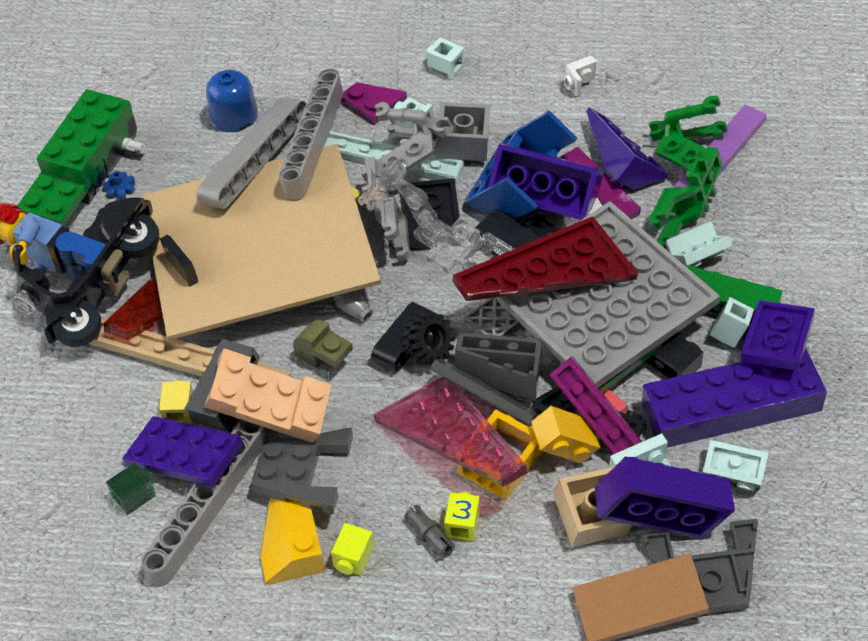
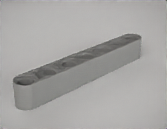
M325 69L318 74L279 172L283 193L288 200L301 199L307 193L343 97L340 74L336 69Z
M289 98L278 99L200 184L197 191L199 204L221 209L227 208L295 132L306 102Z
M244 420L239 421L232 434L240 435L244 443L237 452L241 454L235 455L222 474L226 476L220 477L214 487L195 483L144 553L141 564L146 578L151 585L160 587L172 580L257 459L263 445L267 444L266 427ZM195 519L192 522L186 523L188 520ZM174 542H179L174 546H170ZM162 565L161 568L152 570L154 567Z

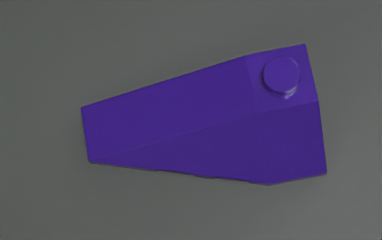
M588 107L586 112L604 167L612 175L610 180L621 188L625 185L635 190L667 178L669 173L653 157H647L640 151L641 147L624 136L625 133L609 118Z

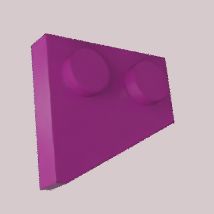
M356 82L343 92L341 103L373 125H376L379 120L375 115L377 113L375 105L386 102L390 108L394 109L397 102H404L407 99V93L401 90Z

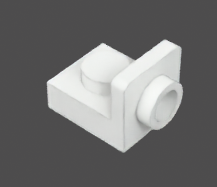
M591 55L566 65V74L563 78L564 84L576 97L581 95V85L595 79L596 60Z

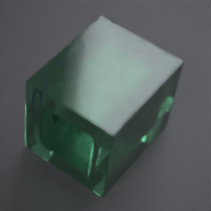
M135 462L106 481L111 497L127 516L156 496L153 488L155 483L153 476L147 469L142 471Z

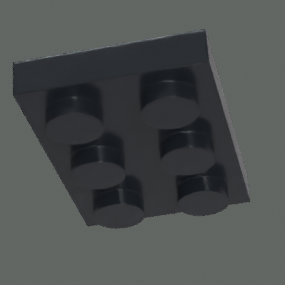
M455 179L404 183L411 248L463 243Z

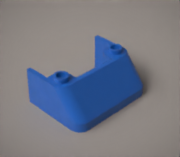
M549 110L511 132L500 144H508L558 157L559 151L574 143L577 137ZM496 149L467 195L465 202L471 208L487 214H491L494 210L498 209L518 221L526 213L536 209L537 204L508 177L488 188L497 152Z

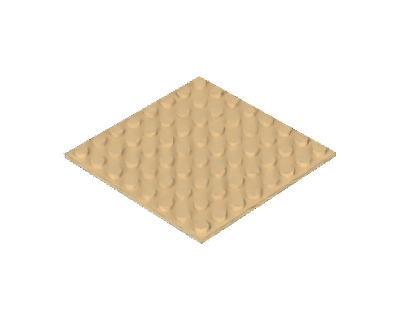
M338 144L323 147L307 193L298 200H288L283 193L279 172L285 158L267 162L225 209L199 204L197 191L200 184L206 178L141 195L142 198L151 201L153 209L151 218L158 226L159 237L162 238L166 235L172 237L193 263L198 277V283L189 286L167 259L159 239L157 247L152 251V257L168 340L381 284Z

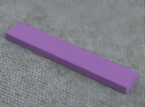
M745 104L728 123V130L723 131L724 138L715 139L709 145V147H716L719 150L723 164L719 175L766 121L767 114ZM687 172L674 187L690 185L687 182Z

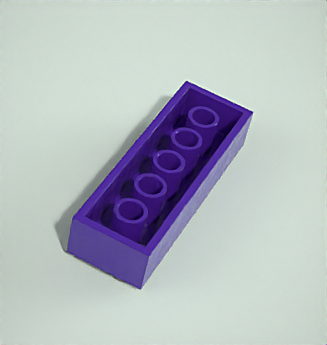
M805 348L799 371L744 362L733 363L643 384L641 404L654 437L662 433L668 442V448L820 412L824 406L827 390Z

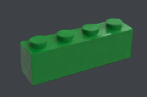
M685 265L720 296V303L704 314L717 317L729 297L754 309L749 323L750 326L759 300L781 303L783 290L749 282L745 279L726 276L718 272L696 268L692 265Z

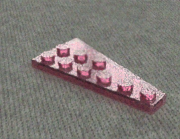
M444 377L438 378L373 414L376 423L502 487L529 473L525 462L458 387Z

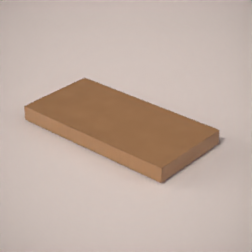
M691 553L572 587L587 641H612L710 613Z

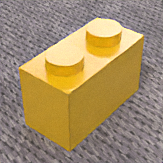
M550 406L531 421L541 451L581 463L589 459L590 455L600 449L595 431L582 416Z

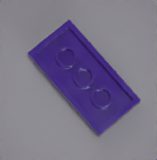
M152 416L122 460L129 467L214 487L244 442L240 435Z

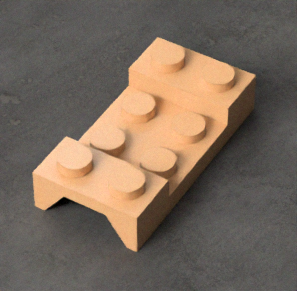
M224 348L218 357L217 371L204 407L314 443L321 432L332 385L307 376L299 380L250 363L251 357Z

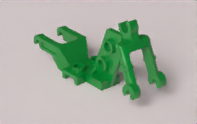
M709 96L704 99L702 104L686 105L683 108L669 110L665 113L664 121L657 120L649 123L651 140H661L656 149V154L687 170V182L690 183L689 186L664 188L653 212L649 216L651 226L656 229L662 227L660 221L667 220L661 235L657 239V242L667 251L665 241L678 235L684 225L701 218L703 212H708L710 208L707 199L709 196L715 197L717 194L714 184L723 166L719 150L716 147L705 148L691 140L695 139L697 141L699 138L708 136L718 140L723 139V131L728 130L726 122L716 121L711 125L682 130L679 120L691 119L692 117L704 114H716V106L721 105L718 96Z

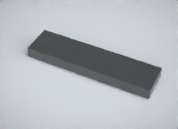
M443 359L434 360L430 368L433 372L526 425L531 424V421L538 415L535 411Z

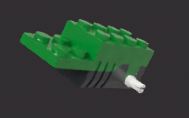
M85 89L36 158L41 173L17 206L27 214L32 213L65 226L80 202L90 204L93 196L98 193L99 187L103 185L105 178H108V175L111 174L125 151H135L143 154L145 151L144 143L133 141L136 137L137 126L130 101Z

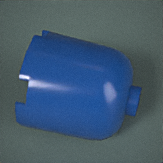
M233 69L219 71L210 78L206 86V98L210 120L216 125L217 129L228 133L239 132L240 128L247 124L252 126L258 117V108L249 78L242 72Z

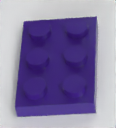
M759 300L741 352V362L799 371L814 320L815 308Z

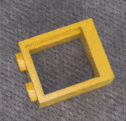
M495 409L457 458L458 474L507 501L544 451H541L533 427H528L518 422L511 415L503 414ZM497 430L527 446L507 474L477 458V455Z

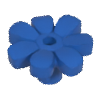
M114 171L108 175L109 181L103 183L104 191H106L109 197H114L117 194L118 199L126 198L125 192L133 193L135 191V179L133 176H127L126 172Z

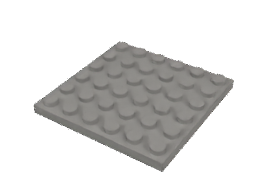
M611 201L582 220L592 216L597 220L638 272L637 280L495 298L536 339H540L542 344L562 364L573 356L598 387L720 303V296Z

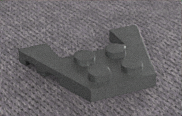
M352 428L320 433L314 443L294 438L264 444L251 483L253 493L284 502L288 498L299 501L302 507L311 509L313 505L323 508V513L334 514L338 500L337 487H313L311 483L320 453L349 454L353 440Z
M757 519L730 522L729 530L735 550L691 555L710 613L749 608L758 526ZM654 531L641 533V543L654 564L675 558L668 532Z

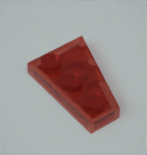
M148 280L104 322V332L129 340L152 328L153 322L163 318L157 282Z

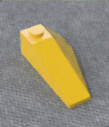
M274 498L269 500L260 556L266 585L325 572L312 510L302 507L299 501L288 498L285 502Z

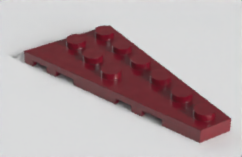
M592 216L453 275L452 282L466 301L637 280L638 272Z

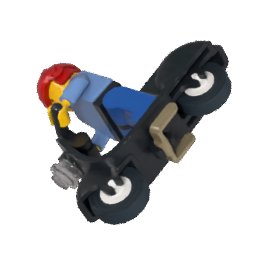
M131 197L106 204L104 208L98 211L95 221L90 228L84 231L83 236L70 232L68 228L57 222L32 213L27 214L15 204L0 203V245L4 243L12 245L10 247L11 262L14 261V270L20 284L17 294H14L11 298L12 307L21 315H33L36 309H38L42 313V327L49 344L58 340L66 346L80 347L92 342L99 335L102 325L97 307L106 294L117 296L130 278L128 271H122L129 259L144 257L150 254L158 245L160 239L159 229L151 218L153 212L151 201L144 198ZM28 257L35 261L33 269L25 266ZM48 268L62 275L66 272L68 276L75 278L66 292L54 293L50 291V282L45 276Z

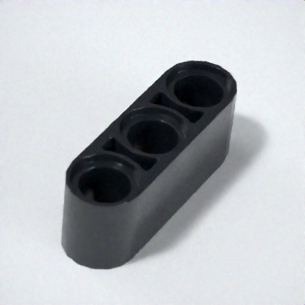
M410 302L375 344L371 353V360L395 373L399 372L412 355L406 354L405 349L408 348V345H403L402 343L403 340H407L406 336H402L403 331L408 330L404 327L405 324L411 322L409 319L416 315L436 312L416 302ZM428 328L425 330L424 340L431 333Z

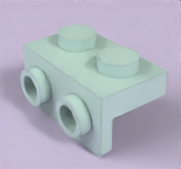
M705 222L665 241L668 252L682 264L694 267L702 264L701 259L708 256L709 258L721 256L724 254V249L733 246L729 236L716 235L712 222Z
M710 440L702 473L730 479V482L737 483L736 488L754 492L755 487L761 489L768 453Z

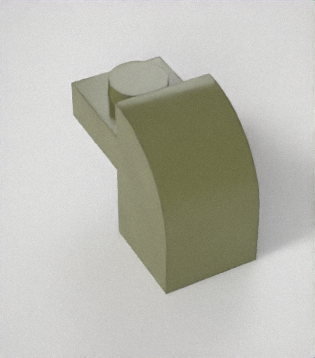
M313 320L293 341L295 356L315 368L323 361L337 368L353 350L351 342L330 331L329 324L321 320Z

